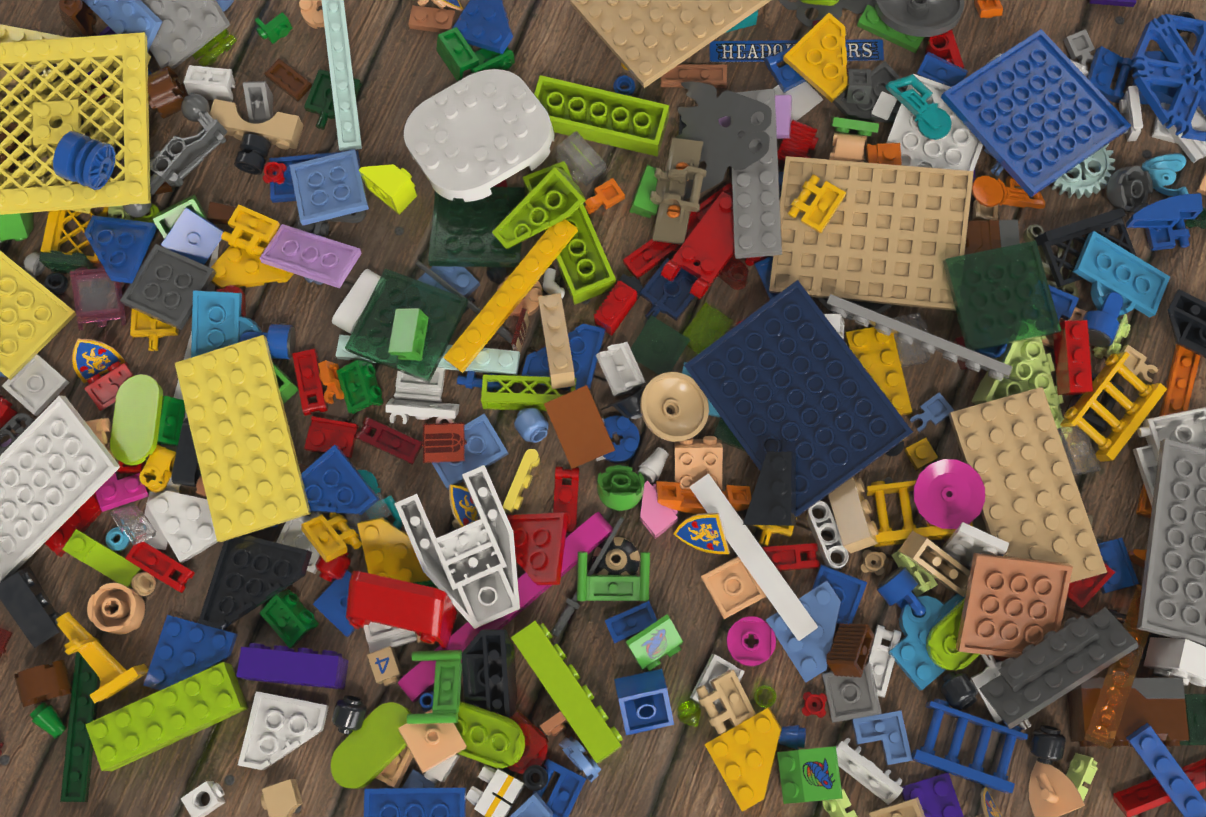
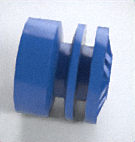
M69 131L57 145L53 158V169L55 174L61 178L72 182L77 181L82 186L98 190L107 183L113 172L115 150L108 143L91 139L89 136L76 131Z

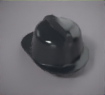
M647 384L631 395L601 408V410L613 406L626 418L638 419L642 417L640 399Z

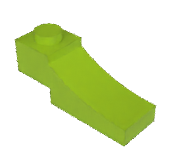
M77 529L62 549L115 582L127 586V588H132V578L136 574L143 572V569L126 560L120 554Z

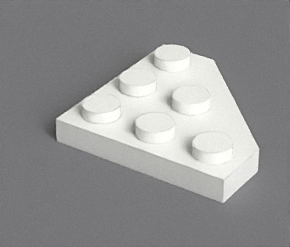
M165 491L146 503L180 563L183 564L218 542L207 499Z
M256 691L238 765L259 770L267 769L323 731L329 706Z

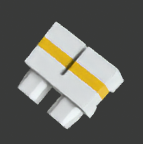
M484 765L478 777L488 783L487 788L482 792L472 786L466 795V799L475 805L474 809L485 817H506L513 806L510 803H515L525 783L501 769L496 770ZM494 793L498 794L499 796H501L502 798L506 799L507 801H505V800L499 798V797L496 796Z

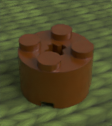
M166 66L148 75L149 105L153 110L157 108L163 119L181 111L182 101L188 96L184 85H180L176 79L178 75L170 66Z
M65 660L54 661L52 665H39L14 674L23 707L49 701V699L72 693Z

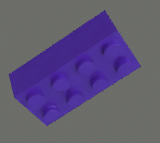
M250 643L249 647H241L236 677L251 681L345 690L349 660L342 658V654L336 651L323 650L321 655L317 651H313V649L298 648V652H294L295 649L274 645V649L271 650V647L257 643Z

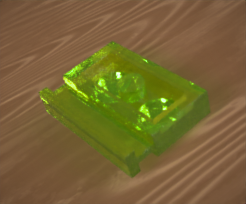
M706 302L679 337V341L684 342L699 354L721 338L733 324V320L717 309L712 308Z

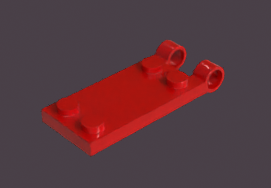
M723 191L674 257L665 264L661 272V276L669 281L675 279L681 268L696 276L698 279L693 284L690 294L699 299L705 295L708 288L735 253L732 196ZM694 262H697V263H699L700 265H699V266H695L693 263H694Z

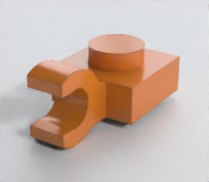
M614 178L594 188L595 196L587 199L584 202L586 204L584 207L589 214L595 212L601 205L607 210L623 201L625 194Z
M327 360L318 363L320 380L323 385L327 386V390L324 393L326 403H334V394L337 399H344V393L341 390L336 372L339 369V365Z

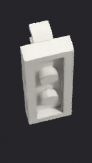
M391 398L386 404V412L392 413L390 415L391 423L396 421V415H401L403 424L407 423L409 416H415L419 420L438 417L436 425H441L442 419L448 420L449 425H454L455 418L459 413V404Z
M846 738L844 741H841L836 746L838 766L885 803L891 804L903 790L900 786L902 779L899 777L894 782L889 778L891 770L888 769L883 773L872 761L859 754L861 752L860 746L855 750L849 747L848 743L851 739Z

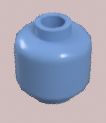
M537 408L522 409L517 414L514 422L516 430L526 442L537 443L547 436L549 423Z

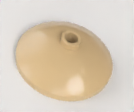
M667 372L656 376L646 385L640 399V410L645 424L656 436L671 442H682L693 438L704 428L708 419L709 404L707 397L693 378L678 372ZM667 407L672 409V414L667 412Z

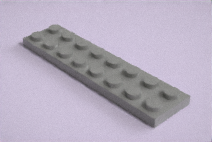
M765 89L737 92L740 95L768 105L772 110L770 126L765 130L770 136L767 154L743 170H734L732 168L735 258L782 255L775 90ZM759 111L755 112L751 117L753 125H760L764 120V114ZM744 130L738 132L739 138L745 135ZM753 139L749 144V150L753 153L758 152L762 147L760 139Z
M832 294L828 298L827 304L831 307L833 314H841L842 318L846 319L847 315H849L859 325L868 327L871 324L875 326L877 332L890 336L891 333L896 334L897 338H899L898 340L909 345L916 342L920 344V349L934 354L936 350L943 353V358L956 363L957 360L966 362L965 367L979 372L980 368L988 371V376L996 380L1002 381L1003 378L1009 379L1012 372V366Z

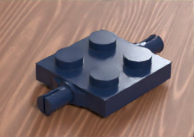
M668 258L640 292V296L649 301L653 306L645 315L651 322H653L659 312L665 313L677 321L695 298L694 295L690 294V290L697 278L681 268L673 281H669L661 276L665 264L670 260Z

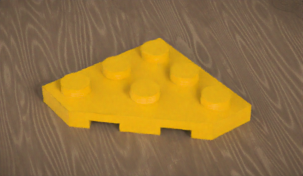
M828 13L784 55L783 61L832 103L848 86L847 51L845 47V26L832 14Z
M243 233L241 238L250 242L252 236ZM261 241L259 246L266 249L268 243ZM229 246L210 267L216 272L211 282L220 289H224L228 285L246 286L247 288L261 286L269 282H288L294 273L263 264L259 259L260 256L256 254L254 256L246 253L245 249L238 246L236 248Z
M382 517L357 523L368 573L411 583L431 580L423 572L408 534L405 531L396 528Z
M770 707L704 744L742 812L764 800L775 753L782 731Z

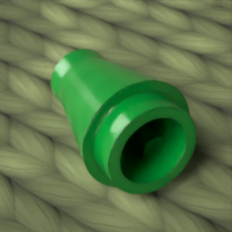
M46 702L39 705L29 715L33 719L32 723L52 735L54 739L58 738L67 729L53 706L48 705Z

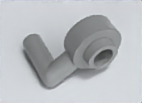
M38 252L29 254L24 260L25 271L34 279L44 271L47 264L46 256Z

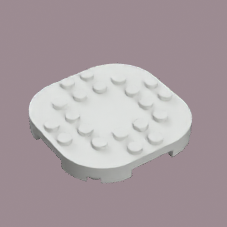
M490 69L473 73L418 105L407 119L404 128V140L413 160L415 159L430 181L433 189L439 195L452 201L453 198H463L465 202H470L491 195V187L527 166L531 171L537 168L551 152L549 148L552 141H554V130L546 109L519 76L505 70Z

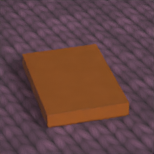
M588 385L544 403L571 469L615 451Z

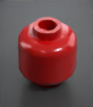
M347 552L327 563L320 555L315 564L316 569L320 571L319 577L329 582H332L333 578L341 580L351 564V559L348 557L349 553Z

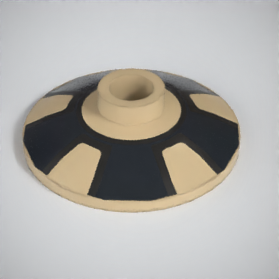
M614 537L595 570L596 574L636 575L640 567V555L636 546L625 538ZM607 539L601 542L595 549L593 554V563L595 562L596 558L601 552ZM618 555L620 556L621 561L619 563H613L612 557Z

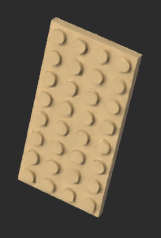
M1043 387L950 412L948 415L964 463L969 464L980 475L985 486V503L981 513L988 534L1009 543L1007 551L1003 556L1070 564L1073 566L1070 583L1107 573Z

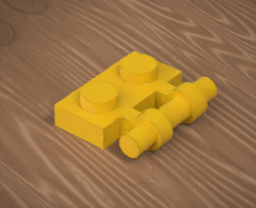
M812 174L809 181H805L803 184V190L798 198H794L792 201V207L787 214L792 218H796L799 212L805 213L801 222L822 233L846 196V192L825 181L822 188L817 187L816 185L820 178ZM810 194L815 195L816 197L810 206L805 204Z
M238 204L228 221V225L234 228L232 234L224 231L221 239L227 241L228 245L236 248L238 246L245 249L246 253L254 256L256 254L261 256L265 248L260 247L259 244L261 241L269 244L280 224L274 219ZM243 233L252 236L250 242L241 238Z
M330 513V520L328 521L322 514L301 524L302 532L326 563L347 553L346 544L351 545L354 549H358L362 545V542L358 539V533L347 525V519L339 513ZM335 529L340 530L342 534L338 535Z

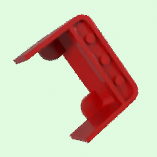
M361 571L352 572L349 581L346 618L354 629L363 628L364 625H369L370 622L416 632L422 642L434 644L437 641L442 649L447 650L458 612L446 592L429 586Z

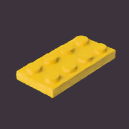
M875 327L846 332L847 346L901 416L911 414L912 408L894 334L891 333L890 336L877 332Z

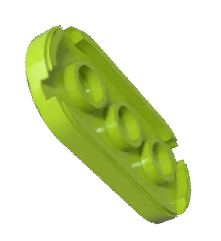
M140 374L130 377L120 386L116 395L110 450L117 460L126 465H137L144 462L145 458L149 454L152 455L158 442L163 390L157 381L148 375Z
M965 598L931 629L927 637L926 647L930 659L938 667L945 670L963 669L980 655L959 652L956 649Z
M394 702L384 703L374 709L364 720L362 727L359 730L353 731L334 751L331 759V773L334 780L342 787L350 789H360L369 785L407 746L398 728L407 723V714L412 713L403 705Z
M460 702L458 722L454 723L467 747L457 754L495 768H505L517 763L525 749V738L520 726L508 717Z

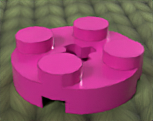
M748 616L733 624L728 631L726 644L731 657L735 661L745 666H758L766 662L774 652L776 637L772 628L763 619ZM749 635H753V638L758 640V644H754L753 648H748V644L744 643V639H748Z

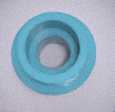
M115 527L106 535V544L114 551L124 550L130 543V534L124 528ZM120 535L119 542L115 543V536Z

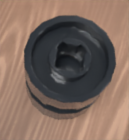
M243 134L239 147L242 151L237 153L234 163L235 167L249 174H262L266 162L264 158L268 156L271 143L267 139L255 134Z

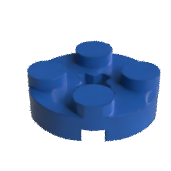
M624 416L605 418L604 425L610 439L613 438L614 434L622 436L623 439L620 440L619 445L612 442L615 451L603 457L611 463L628 461L634 456L640 443L637 427L629 418Z

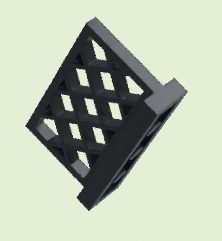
M1118 208L1044 232L1034 238L1037 247L1042 246L1057 288L1084 279L1079 275L1075 276L1076 273L1073 270L1088 234L1093 231L1136 256L1122 219L1126 216L1124 208ZM1116 225L1118 229V239L1109 235L1112 226ZM1073 239L1082 243L1079 252L1070 247ZM1056 245L1063 249L1060 258L1053 255L1050 246ZM1067 252L1077 257L1074 266L1064 261ZM1062 266L1071 270L1070 276L1066 280H1063L1060 273Z

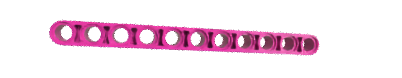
M600 512L592 515L566 537L561 577L578 564V552L585 551L589 554L612 533L614 528ZM525 572L517 579L520 609L476 629L467 622L450 637L447 650H462L463 652L481 630L502 629L552 585H537ZM439 646L434 651L446 649H442L441 646ZM421 661L399 680L398 685L413 703L434 687L436 661Z

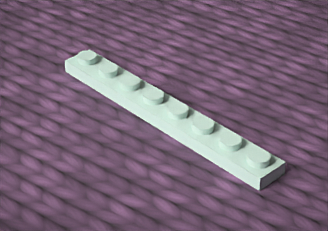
M321 0L339 150L362 149L344 0Z
M339 335L336 351L337 359L458 370L443 358L453 345L424 343L422 361L400 360L398 355L388 353L390 339ZM483 348L465 371L517 376L520 352Z

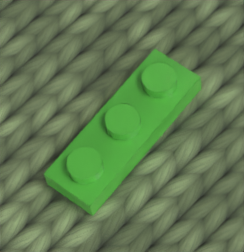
M867 5L857 24L858 27L913 53L918 51L925 38L906 35L892 29L881 20L876 9L870 5Z

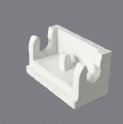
M189 65L183 82L188 95L200 94L207 100L233 101L231 88H235V81L232 69Z
M628 342L610 345L607 347L608 351H602L596 355L614 396L633 393L646 383Z

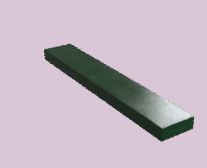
M76 652L60 802H88L93 745L85 724L96 720L98 702L94 703L90 694L99 689L100 679L79 652Z

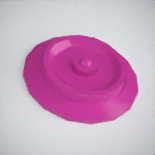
M942 459L929 464L919 474L914 485V502L918 512L928 523L942 529H957L962 522L970 524L980 515L985 503V486L980 475L969 464L955 459Z

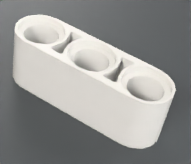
M369 269L364 270L335 312L332 323L354 335L385 291L388 280Z
M819 501L807 510L806 519L818 544L825 565L834 570H840L848 562V551L842 545L838 527L829 506L825 502ZM816 508L822 510L824 517L822 519L815 518L812 510ZM825 530L830 531L833 535V540L825 541L821 536V532ZM831 553L840 554L842 563L836 564L832 562L830 558Z

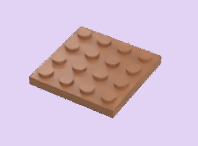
M974 553L956 649L959 652L1018 658L1022 655V651L1026 646L1030 644L1036 646L1043 641V637L1048 632L1060 631L1073 566L1066 563Z

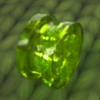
M762 685L755 690L753 698L758 706L768 708L775 703L776 692L772 687ZM763 689H767V693L772 695V698L768 699L767 704H763V700L759 701L758 695L762 694Z

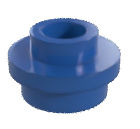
M626 75L618 77L613 85L614 92L631 96L635 91L634 80ZM627 86L628 89H621V87Z

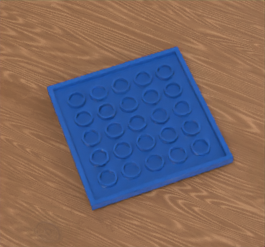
M1042 29L946 90L941 96V99L1030 197L1125 133L1132 126Z

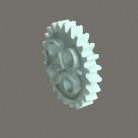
M1109 144L1068 171L1067 173L1073 175V179L1065 173L1053 182L1054 185L1051 189L1054 190L1059 187V195L1066 191L1068 192V198H1071L1074 193H1076L1078 199L1082 197L1083 193L1087 198L1091 196L1092 192L1098 194L1101 188L1104 189L1111 174L1115 170V167L1112 165L1116 160L1109 158L1113 154V150L1106 151ZM1088 168L1094 169L1096 173L1091 172Z

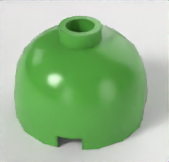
M616 465L606 468V472L602 473V475L600 472L597 479V494L601 502L606 507L618 511L629 510L635 507L643 496L645 484L643 475L640 472L638 474L632 472L633 468L629 466Z

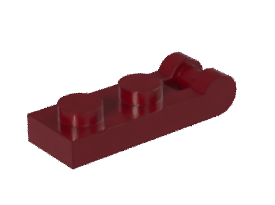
M364 418L362 422L364 425L354 438L413 465L423 446L422 442L371 418ZM375 429L377 430L373 437L369 436L371 430Z

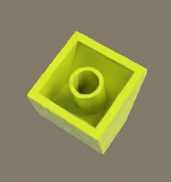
M392 164L361 167L359 169L366 188L399 215L417 197L414 189L415 184L411 181L412 176L404 168L399 169Z

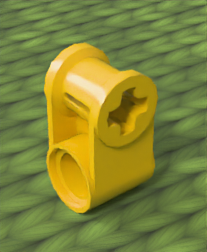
M157 445L152 455H149L139 478L141 483L150 491L158 493L167 487L172 476L176 452Z

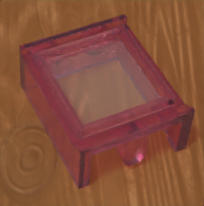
M103 266L98 269L78 268L75 271H70L79 331L83 330V323L97 322L98 327H105L108 320L121 319V326L126 325L124 305L120 301L122 298L120 282L111 281Z

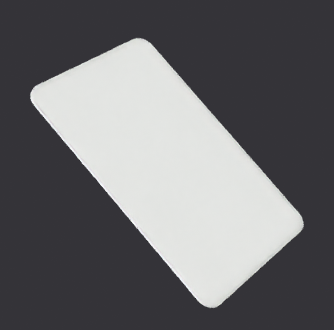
M881 92L871 113L888 120L897 99L888 93Z

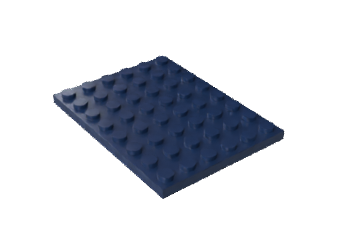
M798 280L684 365L760 471L767 452L796 453V518L914 433Z

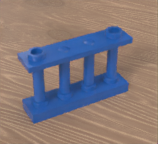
M935 698L934 702H926L925 707L934 710L924 747L921 746L920 750H912V760L1004 793H1013L1015 783L1008 781V776H1006L1016 739L1027 740L1028 734L1022 733L1021 727L1015 726L1009 729L1007 725L1005 727L948 707V702ZM947 714L958 718L948 755H945L943 759L935 756L936 751L933 749L943 715ZM970 722L981 726L982 729L972 764L969 763V766L966 767L959 764L958 755L967 723ZM992 730L1006 735L996 772H993V776L983 773L984 768L982 767Z

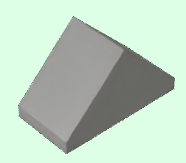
M266 81L243 82L249 123L259 124L270 120L273 117V94Z

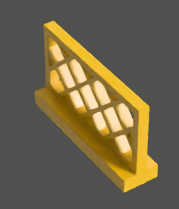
M104 207L103 212L97 216L108 217V207ZM70 210L49 211L41 253L50 260L61 258L99 263L96 254L94 256H87L81 252V249L90 244L88 239L78 246L71 239L81 231L84 233L90 220L81 225L75 218L81 212L75 211L71 213ZM73 219L79 227L67 234L64 230V225ZM67 240L75 247L67 253L59 252L60 245Z

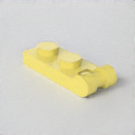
M528 449L525 452L504 501L503 509L508 514L513 515L515 509H520L524 498L521 497L524 488L528 489L533 476L530 475L532 468L537 467L540 463L538 452L535 449Z

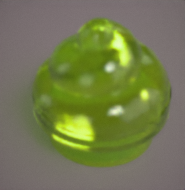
M693 700L682 703L677 708L679 721L683 724L697 727L701 718L699 704H695Z

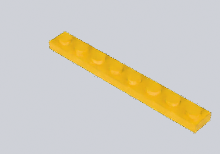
M565 219L546 230L443 358L462 373L467 369L578 232L577 227Z

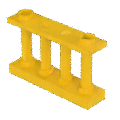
M1127 351L1117 354L1113 353L1105 360L1106 365L1092 382L1093 392L1083 394L1078 402L1065 412L1064 420L1060 424L1063 428L1077 425L1096 442L1099 449L1094 456L1100 462L1113 461L1167 390L1161 383L1146 385L1123 364L1130 355ZM1116 372L1139 391V397L1135 402L1132 403L1110 382ZM1103 389L1126 409V414L1121 420H1118L1096 400ZM1089 407L1112 427V432L1108 438L1103 437L1083 418Z
M917 480L885 484V481H877L871 483V486H867L866 495H875L880 527L878 535H875L878 544L874 545V547L903 544L912 531L926 537L930 541L949 539L956 529H942L930 523L922 528H917L914 525L909 491H914V485ZM899 493L904 523L902 530L892 531V528H889L884 494Z

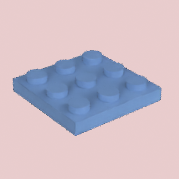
M355 149L289 165L302 226L369 209Z

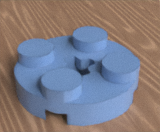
M572 736L569 738L565 737L559 743L567 757L579 771L583 770L586 774L585 777L590 782L599 776L598 773L601 771V768L592 758L590 759L587 755H583L586 750Z

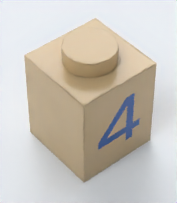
M389 646L367 655L376 683H384V686H389L397 683L398 678L403 676L393 647Z

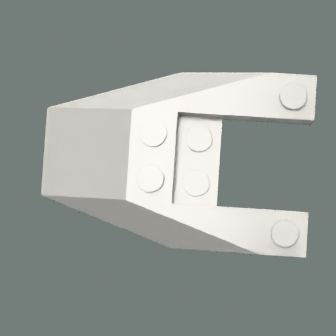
M485 465L462 474L480 520L443 536L435 537L417 494L394 503L423 572L440 590L448 594L453 605L474 629L520 609L514 533Z

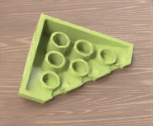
M1023 318L1007 341L1005 352L996 358L997 361L1012 366L1009 379L1003 378L1002 381L989 377L987 372L971 402L979 405L1043 387L1063 443L1070 427L1063 428L1060 425L1064 420L1060 404L1064 403L1062 395L1057 393V385L1054 386L1051 372L1055 371L1051 353H1045L1042 340L1046 339L1044 329Z

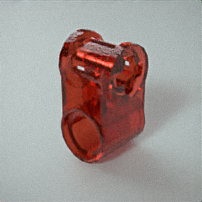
M733 255L717 277H720L734 290H741L748 284L749 270L745 264ZM739 273L742 274L744 277L741 279H735L733 275Z

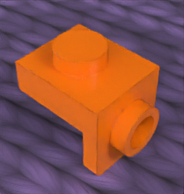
M974 0V5L980 18L1002 16L1003 7L1000 0Z

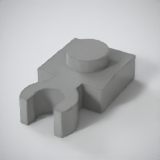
M1086 29L1066 37L1063 41L1071 59L1078 58L1079 64L1086 66V62H1088L1091 67L1094 56L1090 52L1095 50Z

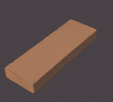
M679 64L661 76V87L684 88L681 86L682 82L692 81L713 85L715 88H727V65Z

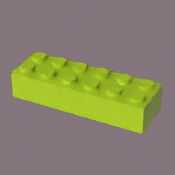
M540 75L534 95L546 109L555 133L658 157L669 119V105Z
M565 161L524 176L523 182L527 194L554 167L564 170L571 177ZM584 204L566 219L577 227L578 232L555 259L574 305L611 291L612 288H615L614 285H616V278Z
M535 620L512 636L511 639L592 758L599 764L622 747L620 741L623 738L615 726L612 728L608 727L605 721L609 718L602 707L599 705L595 708L591 702L594 699L591 691L586 684L582 687L577 680L581 677L573 665L567 666L563 660L567 657L557 643L554 646L549 640L553 638L544 623L538 625Z
M222 662L85 725L101 770L114 771L247 710L248 706L232 664Z

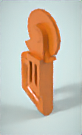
M990 176L978 177L972 183V195L975 200L986 207H994L999 204L1000 206L1009 205L1021 208H1045V200L1040 191L1032 196L1033 199H1030L1023 189L1014 188V186H1021L1011 176L1006 178V187L1000 178L996 180Z

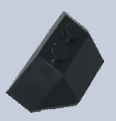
M1178 289L1167 310L1175 342L1206 358V302Z
M506 629L481 630L462 652L465 703L513 720L517 701L513 644Z

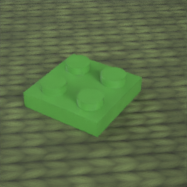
M833 116L830 123L831 126H835L834 131L849 133L850 129L857 130L856 134L872 136V132L878 133L879 123Z

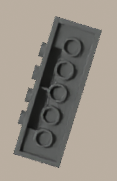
M1105 607L1088 619H1085L1084 616L1078 619L1076 617L1068 619L1064 624V628L1060 631L1048 632L1043 637V641L1038 645L1030 644L1026 646L1022 651V655L1018 658L1006 659L998 670L1000 675L979 689L1007 727L1012 729L1139 646L1131 634Z

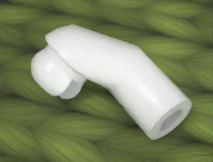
M548 268L544 272L543 290L547 295L561 293L563 298L565 290L555 282L556 270Z

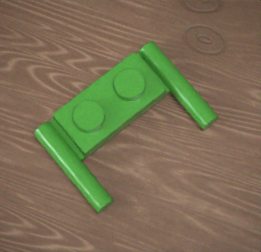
M578 552L577 601H649L650 552H640V576H587L588 552Z
M462 650L412 652V661H436L433 713L407 714V724L458 722Z

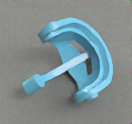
M1180 153L1165 154L1151 158L1142 164L1141 169L1149 172L1153 188L1167 196L1189 194L1185 186L1179 189L1164 187L1165 185L1173 184L1176 180L1175 172L1180 171L1186 165L1184 155Z

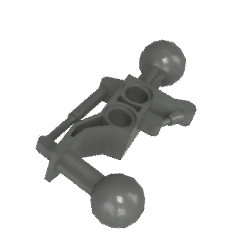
M200 94L186 96L182 101L181 110L185 118L192 122H199L204 129L199 134L187 138L175 135L161 152L156 151L154 156L150 158V173L153 174L150 177L151 197L164 182L171 187L173 185L181 186L184 182L183 178L196 168L220 143L226 142L224 136L228 131L217 119L214 120L209 114V103ZM152 200L149 204L123 205V208L128 215L136 218L143 217L149 213L152 207Z

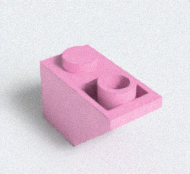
M647 481L644 484L640 521L656 539L677 522L678 517L676 514H678V511L657 503L656 484L651 485Z

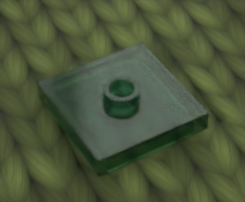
M651 315L632 345L631 351L636 361L660 375L673 370L691 340Z

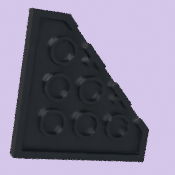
M248 535L224 541L198 623L221 630L227 628L304 577L312 552Z

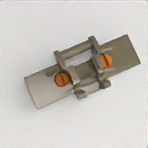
M672 138L666 172L661 171V168H656L654 175L658 180L656 191H651L650 200L653 204L659 205L653 241L681 245L685 242L691 211L698 212L700 210V205L698 204L703 177H706L707 172L699 168L703 141ZM693 180L690 201H683L687 181Z

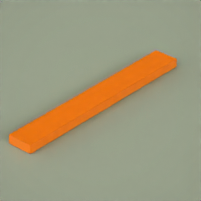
M1178 344L1175 347L1166 385L1167 390L1164 393L1159 416L1188 411L1200 355ZM1143 482L1136 514L1151 518L1152 506Z

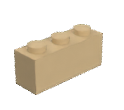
M855 476L828 495L842 545L849 553L878 544L875 536L878 535V529L875 522L871 521L869 516L872 513L871 506L867 499L864 500L862 493L865 492V486L861 478L857 479Z
M912 531L899 549V552L948 589L964 597L967 591L970 571L929 539Z

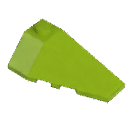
M554 167L492 233L506 249H509L567 219L586 199L579 186L564 170Z

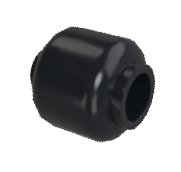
M954 671L943 678L944 683L940 691L952 708L964 710L977 701L978 689L966 673L956 674Z
M345 695L343 699H339L336 702L332 723L338 727L339 732L351 734L362 727L367 707L362 703L363 700L361 698Z
M1040 725V728L1035 729L1032 733L1030 752L1037 757L1038 762L1052 765L1053 761L1063 758L1066 738L1061 734L1060 729L1048 725Z

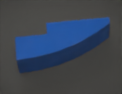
M1201 193L1173 196L1146 206L1131 216L1126 222V228H1172L1180 219H1195L1203 211Z

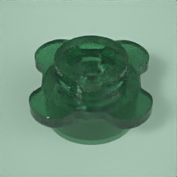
M1203 207V211L1197 216L1198 220L1187 219L1185 225L1188 228L1200 227L1201 229H1206V208Z

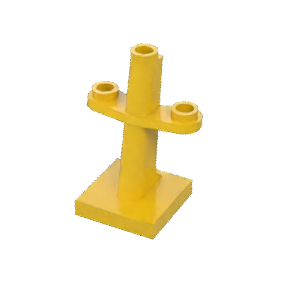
M70 612L56 619L58 627L70 640V642L64 645L66 648L64 652L70 655L78 651L99 676V689L90 694L94 703L110 698L148 673L149 669L145 664L126 670Z

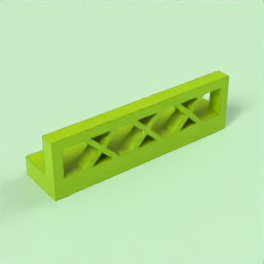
M483 375L481 394L483 409L522 410L524 408H537L540 411H547L544 403L563 396L555 389H552L550 377ZM576 378L575 386H571V392L576 390ZM488 382H498L502 386L497 392H487ZM514 383H522L526 387L520 393H513L509 389ZM539 383L545 384L549 389L544 394H537L532 388Z

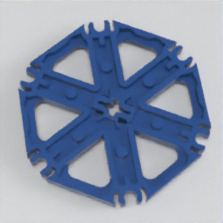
M1170 14L1161 15L1145 25L1130 60L1134 61L1130 64L1131 67L1138 69L1132 77L1135 78V84L1162 125L1166 123L1167 129L1174 125L1177 129L1175 135L1178 136L1183 132L1181 138L1206 142V132L1192 129L1191 124L1197 106L1200 107L1206 116V21ZM1176 29L1190 31L1196 35L1197 41L1192 52ZM1150 40L1157 42L1169 62L1150 59L1144 55ZM1150 84L1177 88L1169 110L1162 108L1159 99L1150 89Z

